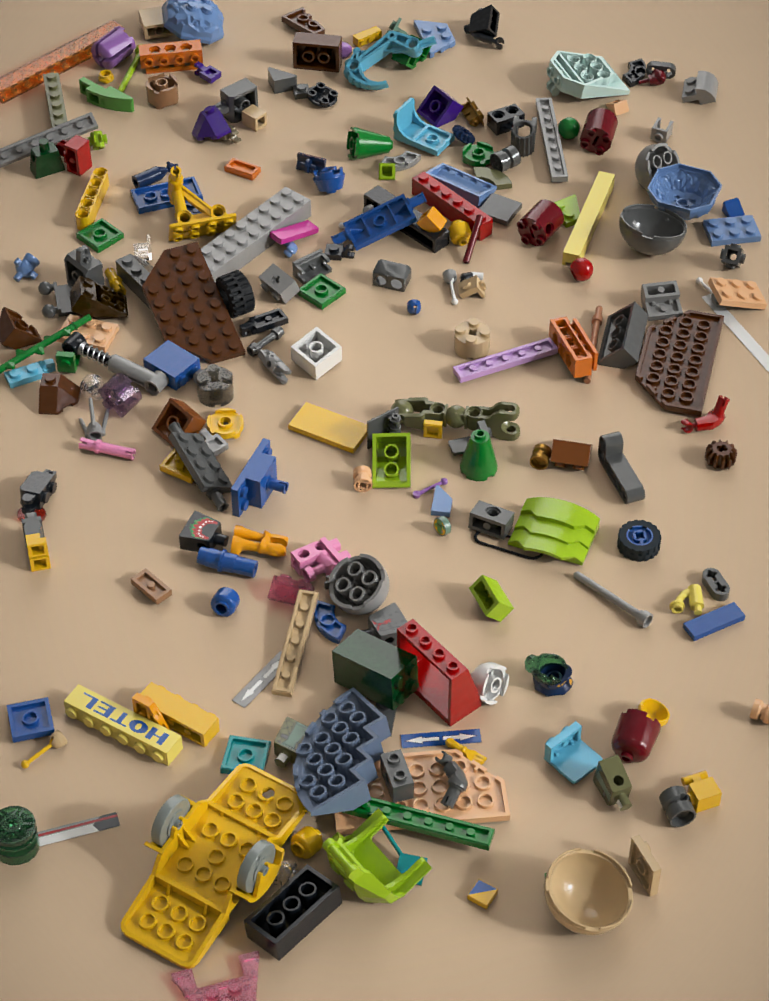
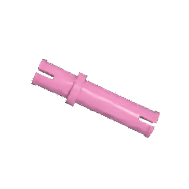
M84 437L80 438L82 443H79V449L94 451L95 454L103 453L130 460L135 458L133 454L136 455L135 448L105 443L100 439L95 441Z

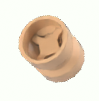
M358 466L353 470L354 488L358 492H367L372 488V472L368 466Z
M756 698L751 709L750 718L754 720L760 719L763 723L769 725V704H764L763 700Z

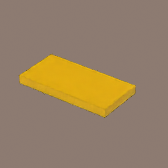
M308 402L303 405L288 424V429L353 454L367 436V424Z

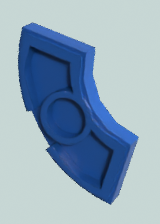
M318 600L314 613L315 625L325 638L339 644L346 632V625L340 623L335 617V605Z

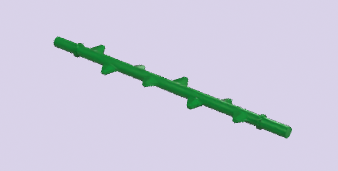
M87 314L77 321L71 322L70 325L55 334L44 336L43 341L26 351L15 350L16 356L0 365V374L8 369H14L16 364L33 354L44 355L45 347L64 336H70L72 331L78 330L79 327L91 321V316Z

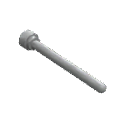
M579 571L574 573L575 579L634 616L637 624L643 628L648 627L652 622L653 614L647 610L639 611Z

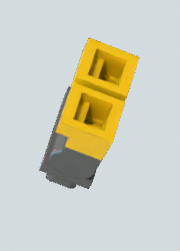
M36 512L26 513L25 519L21 520L31 571L51 569L41 516H37Z

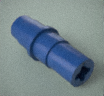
M201 546L197 555L198 564L217 569L218 572L225 571L254 578L258 569V561L229 553L226 549L218 550Z

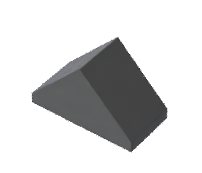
M271 67L268 68V82L274 94L292 91V85H297V75Z

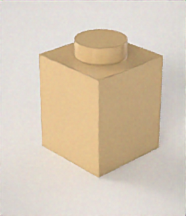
M252 104L242 111V124L257 132L267 125V112Z

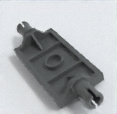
M178 422L171 423L168 427L171 432L168 438L201 492H206V495L213 501L218 511L226 510L229 504L222 494L230 493L233 485L213 455L212 450L205 442L204 437L199 433H184Z

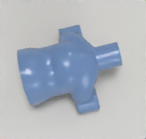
M26 253L23 260L17 257L14 261L17 272L13 277L14 280L19 282L22 277L35 280L38 274L34 271V268L40 264L39 260L30 253Z

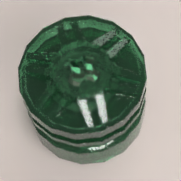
M8 806L0 809V861L8 865H21L29 862L36 856L40 847V839L33 813L21 806Z

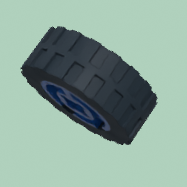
M645 520L628 521L622 525L618 533L617 547L625 558L641 562L653 559L655 555L657 556L660 550L661 535L656 525Z

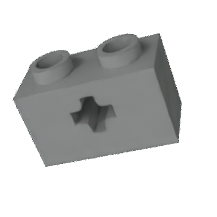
M274 263L259 276L262 283L260 286L266 292L270 291L277 301L281 300L285 304L300 291L296 281Z

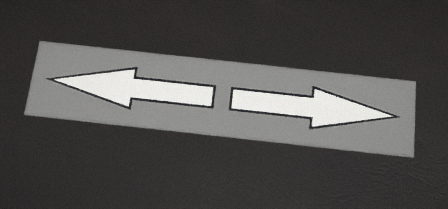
M282 651L232 701L245 708L275 678Z

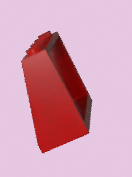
M414 619L397 628V647L417 656L419 687L414 693L451 727L482 706L480 695L469 670Z

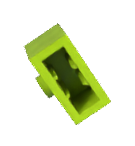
M481 575L469 587L485 616L501 622L514 609L497 580Z

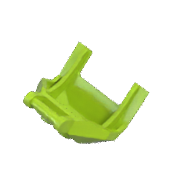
M379 808L351 835L344 837L337 832L332 838L324 841L322 848L327 852L330 867L345 879L343 882L352 891L354 890L360 899L368 903L391 904L405 896L432 867L421 856L406 872H399L372 841V837L389 821Z

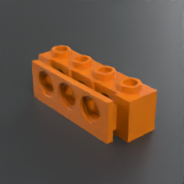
M200 39L138 45L141 69L146 68V74L196 70L197 68L194 67V64L198 61L203 63Z
M567 316L550 319L549 337L558 347V353L572 376L580 378L591 375L592 370L596 371L598 352L578 320L573 318L570 324Z

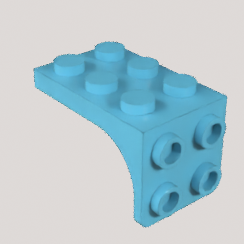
M409 98L393 114L394 139L438 156L455 140V136L450 132L422 121L415 111V99Z

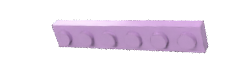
M549 337L453 366V373L459 382L463 383L558 354V347Z

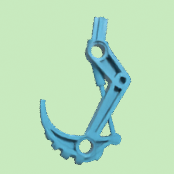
M389 31L367 50L361 51L359 47L354 48L351 58L345 61L344 76L348 79L349 83L357 88L365 90L388 88L386 80L380 82L369 80L364 76V71L391 52L392 54L403 53L412 58H417L422 54V49L437 44L433 35L419 41L416 37L396 31Z

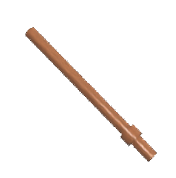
M602 306L596 307L595 314L592 317L593 327L590 341L595 349L599 328L603 321ZM592 371L591 375L584 376L583 382L585 384L591 382Z

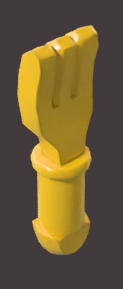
M453 738L445 740L448 748L458 749L470 761L474 760L482 765L487 760V757L474 750L467 749L466 746L456 742Z

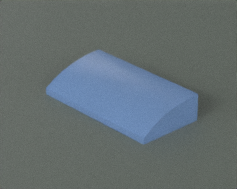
M441 163L426 172L477 208L481 207L488 197L497 190V186L445 163Z

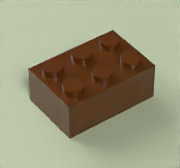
M305 32L295 33L292 42L294 69L340 72L342 65V36Z

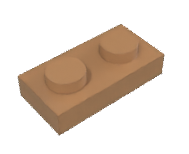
M146 568L131 578V584L156 605L172 595V589Z

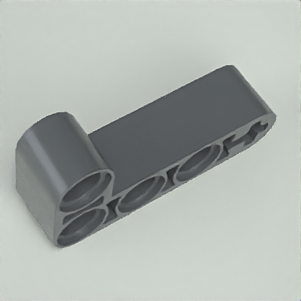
M617 431L601 435L599 437L598 457L623 502L628 504L645 499L644 487L623 454L624 442L621 433Z

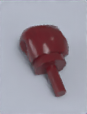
M654 69L648 75V79L639 80V84L649 82L650 85H661L666 81V75L662 70Z

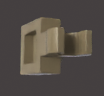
M228 125L231 133L219 139H231L233 143L237 144L241 141V138L237 137L239 131L234 126Z

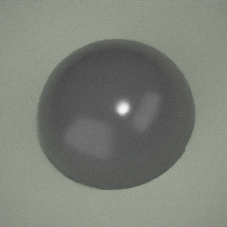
M629 205L620 214L619 228L622 237L631 248L646 255H662L674 250L681 244L687 232V224L679 215L666 208L665 211L655 209V205Z

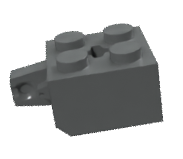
M247 78L239 80L220 89L221 101L215 105L226 120L230 123H238L242 121V111L252 104L258 107L257 86Z
M86 245L66 255L64 258L67 280H71L72 287L79 276L90 278L95 283L104 285L103 265L100 260L91 255Z

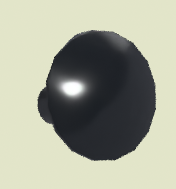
M318 82L316 86L310 87L307 91L308 100L317 106L331 107L337 102L338 92L325 86L322 82Z

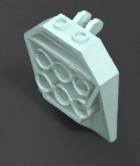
M557 51L551 58L547 68V75L550 80L547 82L546 87L554 97L560 91L580 99L629 95L630 93L628 87L602 56Z

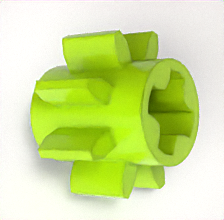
M102 131L91 132V137L87 138L90 146H93V150L105 148V144L108 142L107 135H103Z

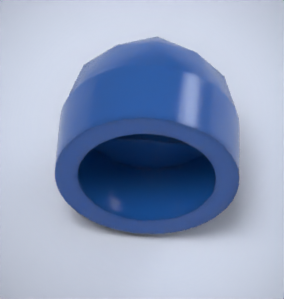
M412 299L407 302V310L410 314L416 315L421 311L419 300Z

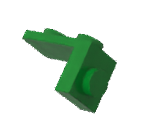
M57 351L55 357L58 372L76 373L82 355H75L73 352Z

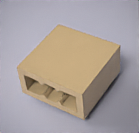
M162 6L138 10L139 23L145 40L174 35L164 27Z

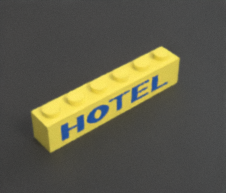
M79 684L64 700L65 712L68 717L77 719L87 727L94 728L103 735L118 740L122 745L134 748L138 753L151 757L157 763L169 766L183 749L181 735Z

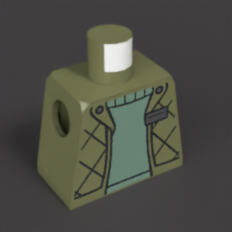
M290 717L285 719L274 741V754L277 756L274 761L280 768H285L289 762L295 764L298 744L302 743L305 737L304 732L308 728V726Z
M617 754L598 761L593 782L605 802L609 806L617 804L620 811L629 809L632 806L628 798L632 784L619 755Z

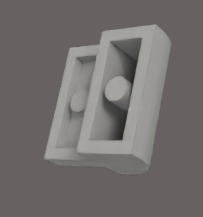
M698 71L697 77L685 79L682 93L683 103L699 100L700 105L716 102L717 78L710 72Z
M676 280L642 284L641 303L642 309L648 314V321L683 315L679 300L680 292Z

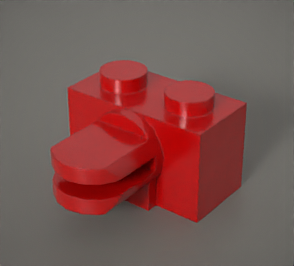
M75 135L69 141L62 139L55 145L60 156L64 157L68 172L81 176L92 167L88 139Z

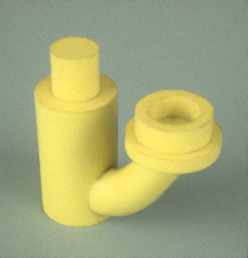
M698 584L688 586L669 604L670 610L675 614L683 612L685 607L683 601L689 598L690 609L694 611L695 615H701L704 608L701 586Z

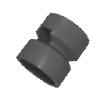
M510 145L490 155V163L493 169L505 172L509 168L519 165L521 163V156L517 148Z
M672 786L660 794V803L664 811H666V816L671 826L682 827L691 823L696 818V812L689 801V796L684 787Z

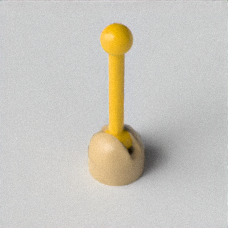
M59 730L53 732L49 737V744L28 760H23L21 767L24 769L28 768L32 761L51 747L61 748L68 742L62 732Z

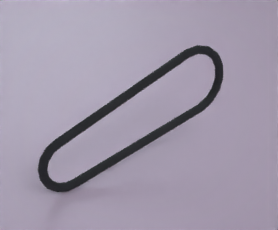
M477 531L474 534L475 541L484 546H488L497 550H501L531 560L539 559L543 556V553H541L538 556L530 557L485 542H481L477 539V535L482 532Z

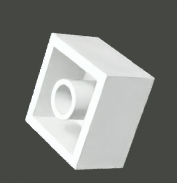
M315 327L291 346V360L317 380L342 360V347L318 327Z

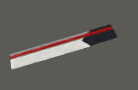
M114 812L36 832L38 846H44L120 826L117 813Z

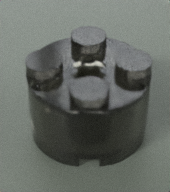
M210 364L197 375V393L199 401L203 405L215 407V405L221 404V406H225L232 401L234 397L232 372L223 367H218L216 364Z

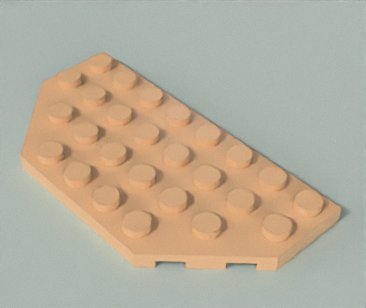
M458 749L403 753L414 781V798L400 801L396 804L470 823L510 820L504 779L498 775L495 777L487 772V768L478 762L470 761ZM441 751H445L452 756V761L459 765L468 781L466 791L460 793L453 809L440 803L449 788V778L443 770L444 766L435 760V757L443 758L444 754ZM380 760L374 763L378 778L367 784L369 793L373 798L392 802L380 770ZM341 812L334 813L336 833L339 832L341 835L352 834L367 820ZM385 824L388 831L403 829Z

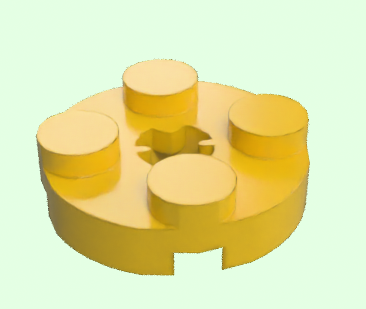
M232 408L217 409L215 414L212 416L210 414L207 417V430L212 436L218 433L223 439H237L243 431V416L236 413V410Z

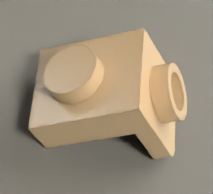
M477 275L458 283L459 296L462 299L477 292L481 298L486 297V284Z

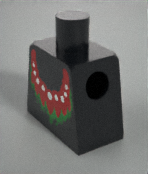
M198 511L193 512L179 534L180 549L199 552L201 546L206 548H214L216 545L226 547L229 536L222 534L219 521Z

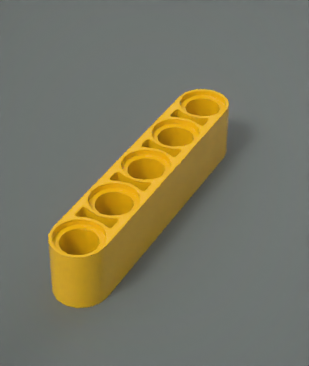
M99 167L94 169L77 207L75 218L77 229L80 231L94 223L108 190L109 177L106 168Z

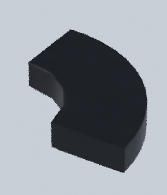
M642 58L628 62L629 71L623 74L622 80L629 87L639 84V80H643L645 77L646 65Z

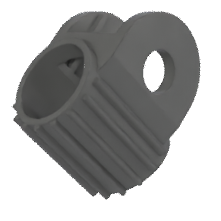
M514 115L511 145L517 148L520 156L528 157V155H532V152H534L537 117H532V120H520L518 115ZM518 126H529L530 135L525 137L518 136Z

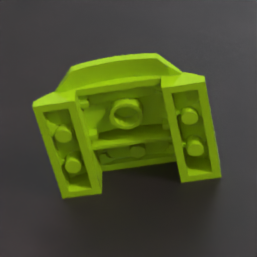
M549 497L527 498L508 545L523 550L543 553L561 561L564 560L583 565L599 529L600 518L589 510L565 500Z

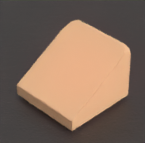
M617 99L606 103V107L616 116L629 111L628 103L625 99Z

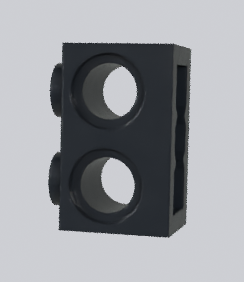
M516 104L487 112V126L496 136L512 131L514 115H518L520 120H525V113Z

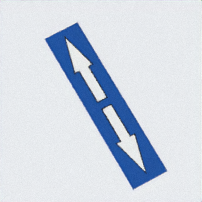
M480 729L400 735L402 748L446 745L445 740L447 738H453L460 744L482 742Z

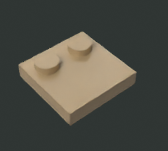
M640 835L631 837L628 864L649 897L658 893L661 867L652 855L649 844L646 841L644 842Z

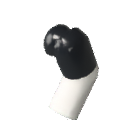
M462 273L460 275V282H462L465 279H469L475 275H477L480 280H483L484 273Z

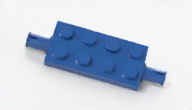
M423 192L410 199L406 198L404 194L397 196L344 222V231L331 236V239L335 244H341L347 240L352 241L357 251L417 222L413 208L426 203L427 200Z

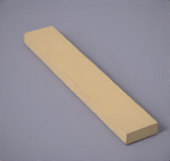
M302 589L298 591L271 690L273 695L292 698L319 592Z

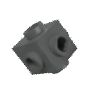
M733 243L730 246L725 245V249H722L720 254L721 262L725 264L726 268L730 269L740 268V265L744 264L746 258L741 245ZM731 255H737L736 260H731Z

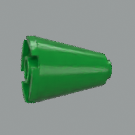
M351 127L352 131H349L347 135V149H350V154H348L350 160L386 154L393 148V141L390 137Z
M478 429L470 435L460 462V471L469 480L486 481L488 477H493L496 474L498 465L489 433Z

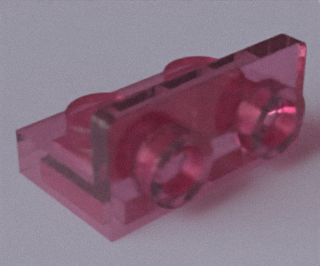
M280 574V576L274 575L267 598L295 605L299 589L314 591L315 588L306 579L300 578L297 581L285 574Z

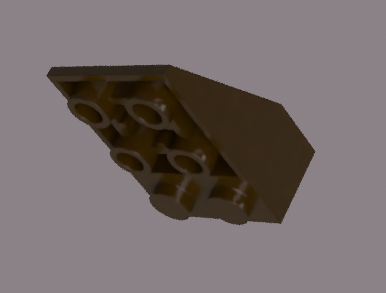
M79 276L70 290L71 311L82 316L89 314L91 317L128 316L126 296L119 291L116 292L109 289L106 285H100L90 278Z

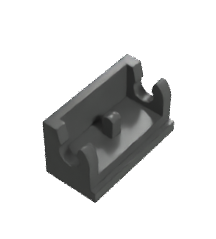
M321 249L292 262L293 276L304 285L320 273L326 275L332 272V268L327 264L330 262V259Z

